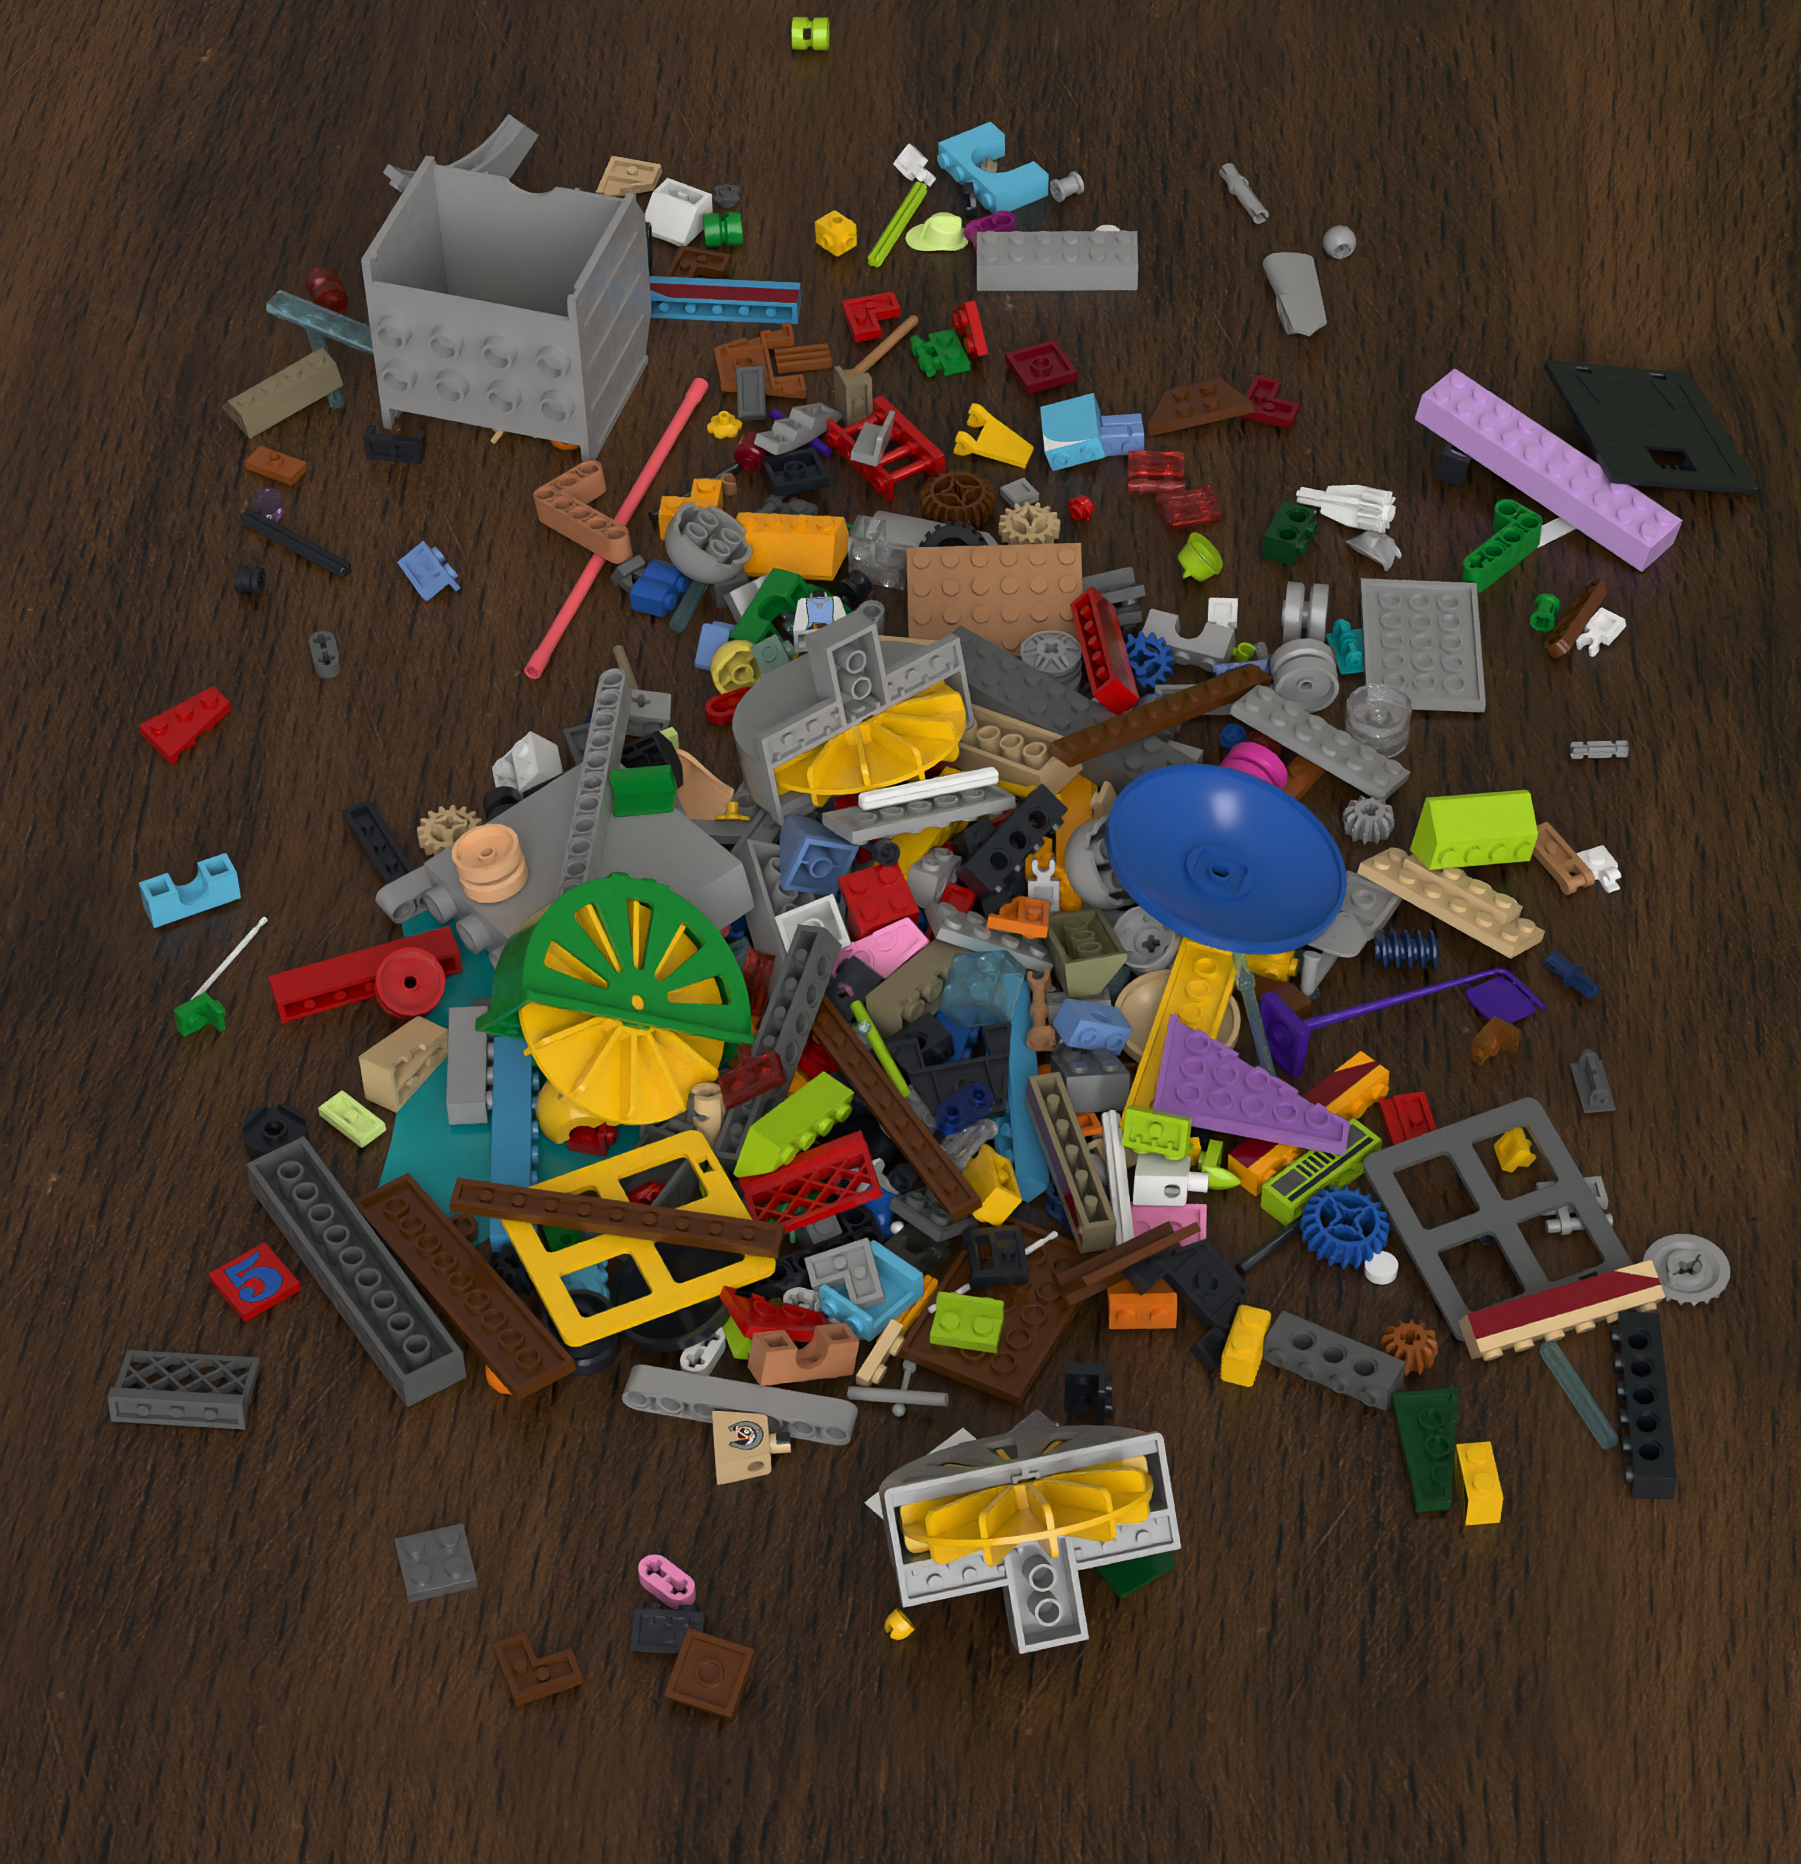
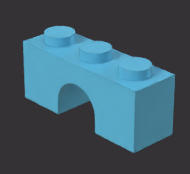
M227 853L198 862L197 877L186 885H174L168 873L139 882L143 906L154 928L241 898L237 872Z

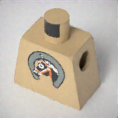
M712 1411L717 1485L767 1475L771 1472L770 1454L791 1453L790 1433H769L767 1415Z

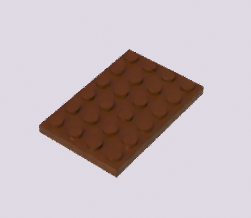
M1008 1216L1000 1225L1020 1224L1025 1248L1040 1239H1044L1051 1233L1011 1216ZM980 1222L979 1225L977 1226V1228L996 1227V1226H994V1225H992V1224H990V1223H988V1222H986V1223ZM1058 1235L1026 1255L1029 1268V1282L991 1285L982 1291L971 1289L962 1294L981 1298L989 1297L1004 1302V1324L996 1354L930 1343V1333L936 1311L930 1313L928 1307L936 1304L938 1292H955L969 1283L968 1276L971 1272L967 1249L963 1248L904 1338L905 1342L898 1352V1357L1019 1406L1084 1302L1082 1300L1066 1308L1052 1277L1103 1252L1094 1251L1080 1254L1075 1241ZM981 1244L980 1252L983 1269H992L989 1244Z

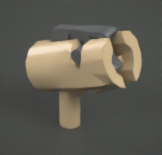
M698 1083L692 1087V1093L688 1095L685 1122L697 1126V1131L704 1135L712 1151H714L725 1121L724 1114H727L724 1093H722V1086L718 1084Z

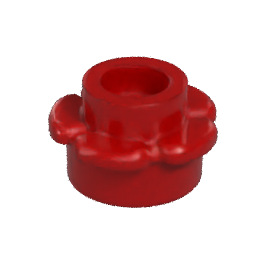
M1078 495L1076 498H1071L1068 501V512L1073 519L1077 521L1081 519L1088 521L1091 514L1094 512V506L1086 496Z

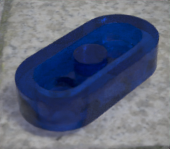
M973 1083L945 1099L937 1106L934 1122L936 1127L943 1133L957 1134L987 1116L991 1112L994 1102L992 1090L984 1084ZM979 1095L982 1096L983 1099L976 1100L973 1098V1096ZM954 1111L957 1115L949 1116L946 1112Z

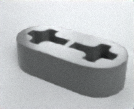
M328 631L313 633L309 638V646L315 672L321 678H333L341 671L340 656L335 637ZM325 644L326 648L321 649L320 645ZM329 660L330 664L325 665L324 661Z

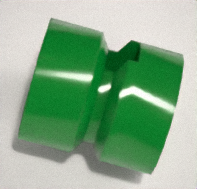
M728 211L723 216H720L718 212L703 214L706 248L721 247L722 243H726L727 246L743 245L740 211Z

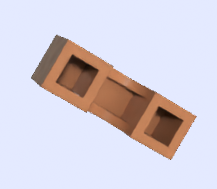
M846 1322L815 1326L812 1340L801 1349L796 1347L785 1329L753 1333L747 1367L760 1386H774L781 1383L806 1382L808 1380L853 1375L860 1341Z

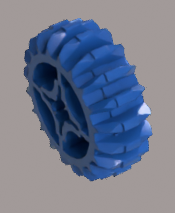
M1347 1184L1341 1190H1338L1334 1185L1328 1191L1321 1188L1317 1196L1312 1195L1301 1214L1302 1218L1299 1226L1300 1230L1303 1231L1301 1235L1302 1241L1308 1243V1252L1317 1251V1261L1326 1258L1328 1259L1329 1267L1335 1262L1340 1263L1342 1270L1348 1264H1351L1356 1270L1361 1263L1365 1264V1260L1368 1262L1372 1261L1374 1257L1373 1252L1379 1255L1383 1247L1386 1246L1390 1230V1224L1387 1223V1213L1381 1211V1202L1372 1203V1194L1367 1196L1361 1195L1360 1187L1354 1192L1349 1191ZM1323 1216L1327 1220L1326 1224L1328 1227L1326 1228L1323 1227L1320 1220ZM1363 1226L1367 1229L1369 1235L1367 1238L1362 1234L1363 1229L1361 1227Z

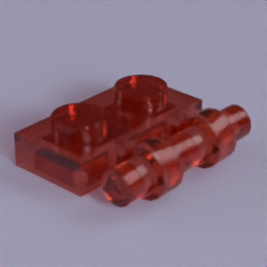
M1128 451V478H1139V480H1128V491H1139V494H1148V491L1164 492V494L1184 492L1185 481L1173 480L1184 479V452ZM1148 478H1149V479H1165V480H1148Z

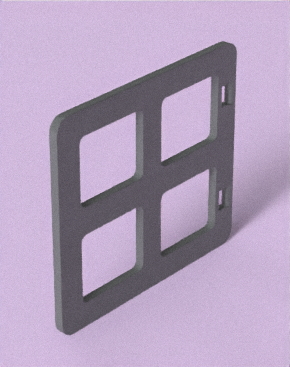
M1522 1098L1369 1154L1364 1160V1173L1451 1332L1459 1341L1465 1342L1458 1321L1466 1314L1475 1311L1468 1310L1438 1256V1253L1486 1235L1494 1237L1524 1293L1483 1309L1633 1265L1540 1102L1534 1098ZM1525 1127L1557 1183L1507 1201L1500 1196L1472 1145L1512 1129ZM1445 1155L1450 1158L1478 1208V1212L1427 1230L1419 1222L1394 1173ZM1570 1206L1576 1213L1603 1263L1553 1282L1547 1279L1517 1224L1558 1208Z

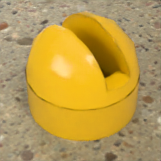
M898 1608L889 1614L885 1620L886 1633L891 1632L890 1638L895 1640L908 1637L916 1629L909 1618Z

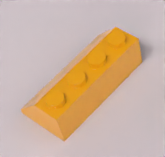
M739 512L735 519L745 529L744 537L748 545L753 547L752 555L743 567L746 575L749 577H762L770 573L774 567L800 574L803 579L833 581L852 544L844 517Z

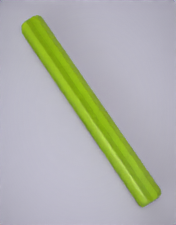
M915 182L869 253L868 264L870 266H875L876 268L881 266L927 194L926 183Z

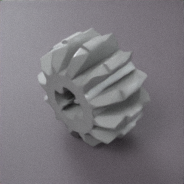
M1360 795L1358 801L1350 800L1348 807L1343 812L1345 834L1351 835L1353 842L1362 840L1364 846L1370 841L1377 845L1380 839L1387 840L1395 824L1392 806L1386 805L1385 799L1375 800L1373 795L1370 799Z

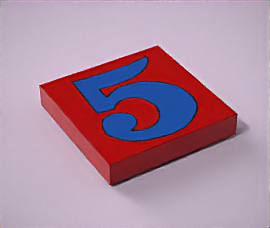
M265 1242L208 1274L212 1285L244 1322L301 1290L300 1282Z

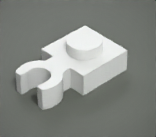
M1209 598L1208 623L1237 629L1238 598Z
M1601 607L1584 628L1585 633L1581 634L1576 640L1577 649L1581 650L1583 646L1590 645L1588 648L1589 656H1595L1599 652V644L1601 642L1609 646L1626 627L1625 619Z

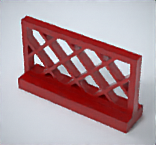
M861 1130L797 1154L788 1165L783 1164L774 1172L738 1178L752 1220L766 1222L768 1218L778 1220L777 1224L785 1225V1234L883 1196L874 1168L873 1157ZM862 1165L858 1172L851 1170ZM831 1177L827 1184L820 1182ZM843 1177L852 1179L845 1189L836 1187ZM861 1182L872 1185V1188L862 1192L855 1191ZM800 1189L796 1196L789 1194ZM812 1189L821 1191L814 1201L806 1199ZM830 1194L840 1196L836 1202L824 1204ZM770 1201L765 1208L758 1206ZM781 1201L790 1203L783 1213L775 1211ZM799 1206L809 1208L805 1214L793 1216Z

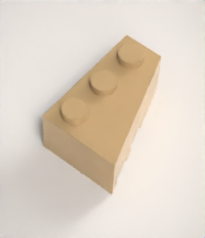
M417 1016L361 1054L359 1062L365 1099L397 1113L448 1056L449 1030Z

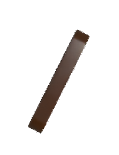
M1594 578L1580 588L1544 642V648L1552 658H1558L1572 648L1607 595L1608 589L1600 578Z

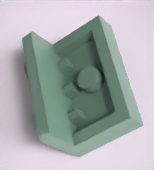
M777 634L751 647L763 675L794 660L793 657L796 656L789 640L785 641Z

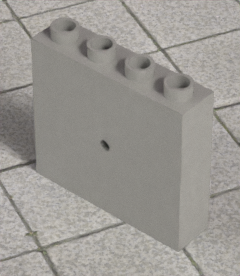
M582 763L486 823L502 824L510 827L518 836L522 853L528 865L529 877L525 886L517 894L495 903H479L470 899L463 891L459 874L452 860L451 851L454 844L423 863L432 886L431 889L423 893L424 902L430 913L442 925L453 919L456 922L457 932L466 947L474 954H478L484 949L490 952L489 958L494 969H496L504 946L516 928L527 917L559 897L558 885ZM620 763L619 769H627ZM675 807L672 813L616 818L611 810L599 879L606 878L612 872H625L629 877L637 879H655L657 883L668 885L669 890L694 905L711 921L718 931L755 908L743 863Z

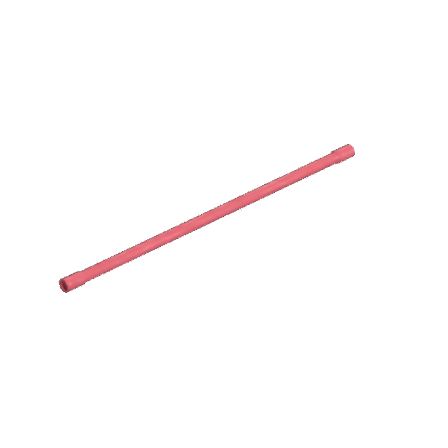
M695 378L685 394V399L614 518L616 522L625 527L628 524L696 405L700 403L706 393L708 383L704 379ZM596 553L592 555L540 646L534 651L524 668V672L528 677L538 679L550 660L552 652L606 561L603 557Z

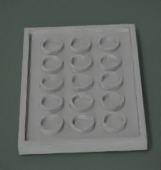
M1361 578L1360 602L1366 708L1485 712L1486 699L1477 583Z

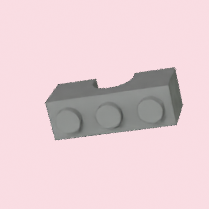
M1150 609L1142 631L1145 637L1154 632L1156 641L1163 637L1166 641V646L1171 647L1173 653L1170 656L1174 657L1176 663L1200 666L1209 672H1226L1236 645L1234 629L1206 622L1203 632L1198 637L1185 639L1179 636L1181 630L1179 615ZM1149 647V651L1160 654L1156 649Z

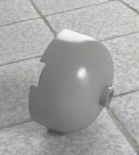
M694 502L683 504L669 522L665 533L666 551L674 566L685 576L704 584L712 585L733 579L743 569L753 551V547L748 545L744 537L745 529L732 516L712 505L706 509L695 506Z
M1108 814L1084 822L1072 833L1065 849L1064 864L1071 887L1085 903L1103 910H1114L1133 905L1136 902L1116 877L1107 855L1105 828Z

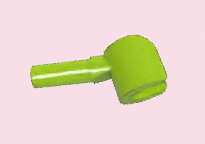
M1246 642L1240 643L1237 648L1235 647L1232 656H1235L1236 663L1245 665L1248 659L1253 657L1254 647Z

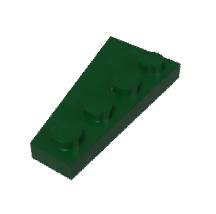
M1459 1388L1395 1392L1391 1394L1392 1410L1415 1512L1450 1510Z

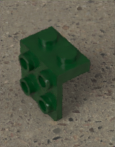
M1167 1551L1092 1568L1117 1596L1126 1598L1175 1567V1558Z

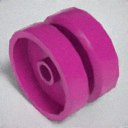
M1241 742L1234 745L1220 764L1221 767L1238 770L1260 778L1281 790L1287 784L1288 774L1283 762L1268 748L1254 742Z

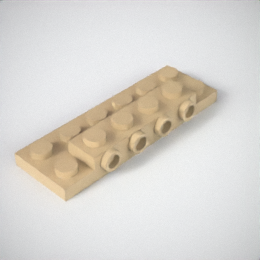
M1393 847L1360 863L1357 873L1510 959L1537 945L1543 939L1544 930L1536 927L1535 923L1531 920L1519 917L1523 906L1519 905L1514 898L1506 894L1497 893L1492 890L1489 884L1468 877L1463 870L1457 867L1429 870L1414 854L1408 856L1404 850Z

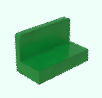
M671 765L610 771L609 780L615 795L612 813L615 818L672 813L674 811L678 787Z

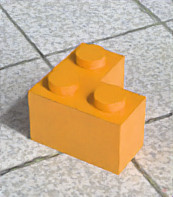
M694 479L690 497L662 496L658 514L660 540L665 541L667 526L676 511L683 504L694 502L695 506L706 509L712 505L723 511L722 480Z

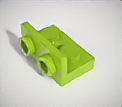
M1130 1105L1126 1108L1122 1146L1130 1147L1133 1152L1138 1154L1154 1152L1163 1154V1158L1168 1160H1182V1158L1184 1159L1193 1151L1194 1144L1190 1143L1192 1118Z
M938 1292L936 1298L937 1309L930 1333V1343L997 1354L1004 1324V1302L989 1297L981 1298L961 1295L956 1292Z

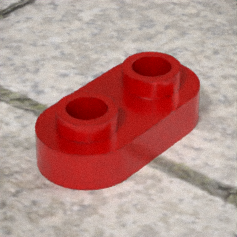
M741 687L709 699L705 705L707 720L715 725L731 723L738 703L751 687Z

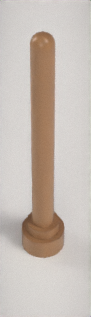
M911 315L853 369L843 370L846 377L865 373L918 324V317Z

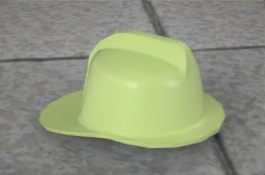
M939 212L932 215L924 224L913 227L906 235L907 244L919 251H956L963 249L968 245L969 241L963 234L962 219L948 212Z

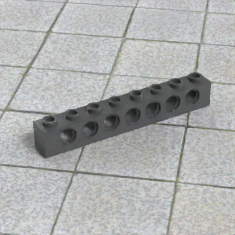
M801 924L797 926L713 1151L719 1163L731 1173H734L749 1127L785 1101L842 947V944L824 927Z

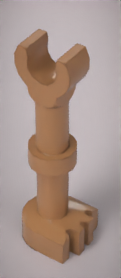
M1044 970V977L1036 980L1033 978L1032 971H1028L1027 983L1029 989L1033 991V1003L1030 1005L1029 1015L1033 1018V1028L1026 1034V1045L1033 1051H1054V1045H1056L1055 1029H1052L1051 1026H1045V1018L1048 1017L1049 1007L1045 1003V993L1051 986V975L1049 970Z

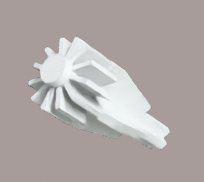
M1361 485L1328 486L1326 492L1301 487L1296 493L1298 497L1297 503L1321 508L1320 513L1347 527L1368 531L1373 530L1379 533H1385V529L1390 528L1389 522L1393 520L1396 506L1392 505L1395 501V497H1392L1393 492Z

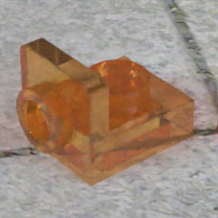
M1494 1016L1473 1038L1470 1059L1482 1065L1489 1056H1495L1500 1047L1515 1054L1519 1047L1521 1031L1512 1024Z

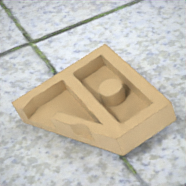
M611 156L596 194L620 197L625 196L627 192L637 194L654 191L662 173L661 164Z

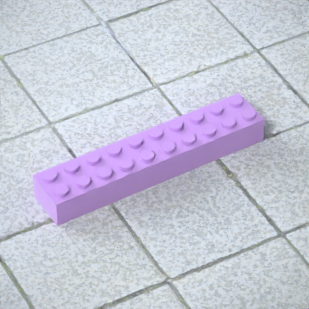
M1454 368L1422 395L1415 420L1639 571L1643 572L1674 544L1683 520L1631 485L1609 482L1598 463Z

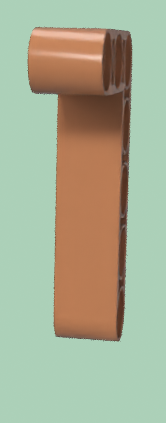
M588 460L582 462L534 491L533 497L540 522L612 563H625L633 557L628 528L586 505L604 494L607 490L602 465L599 461Z

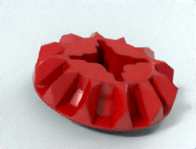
M650 1180L632 1189L626 1196L631 1203L651 1205L665 1186L662 1180L656 1182Z

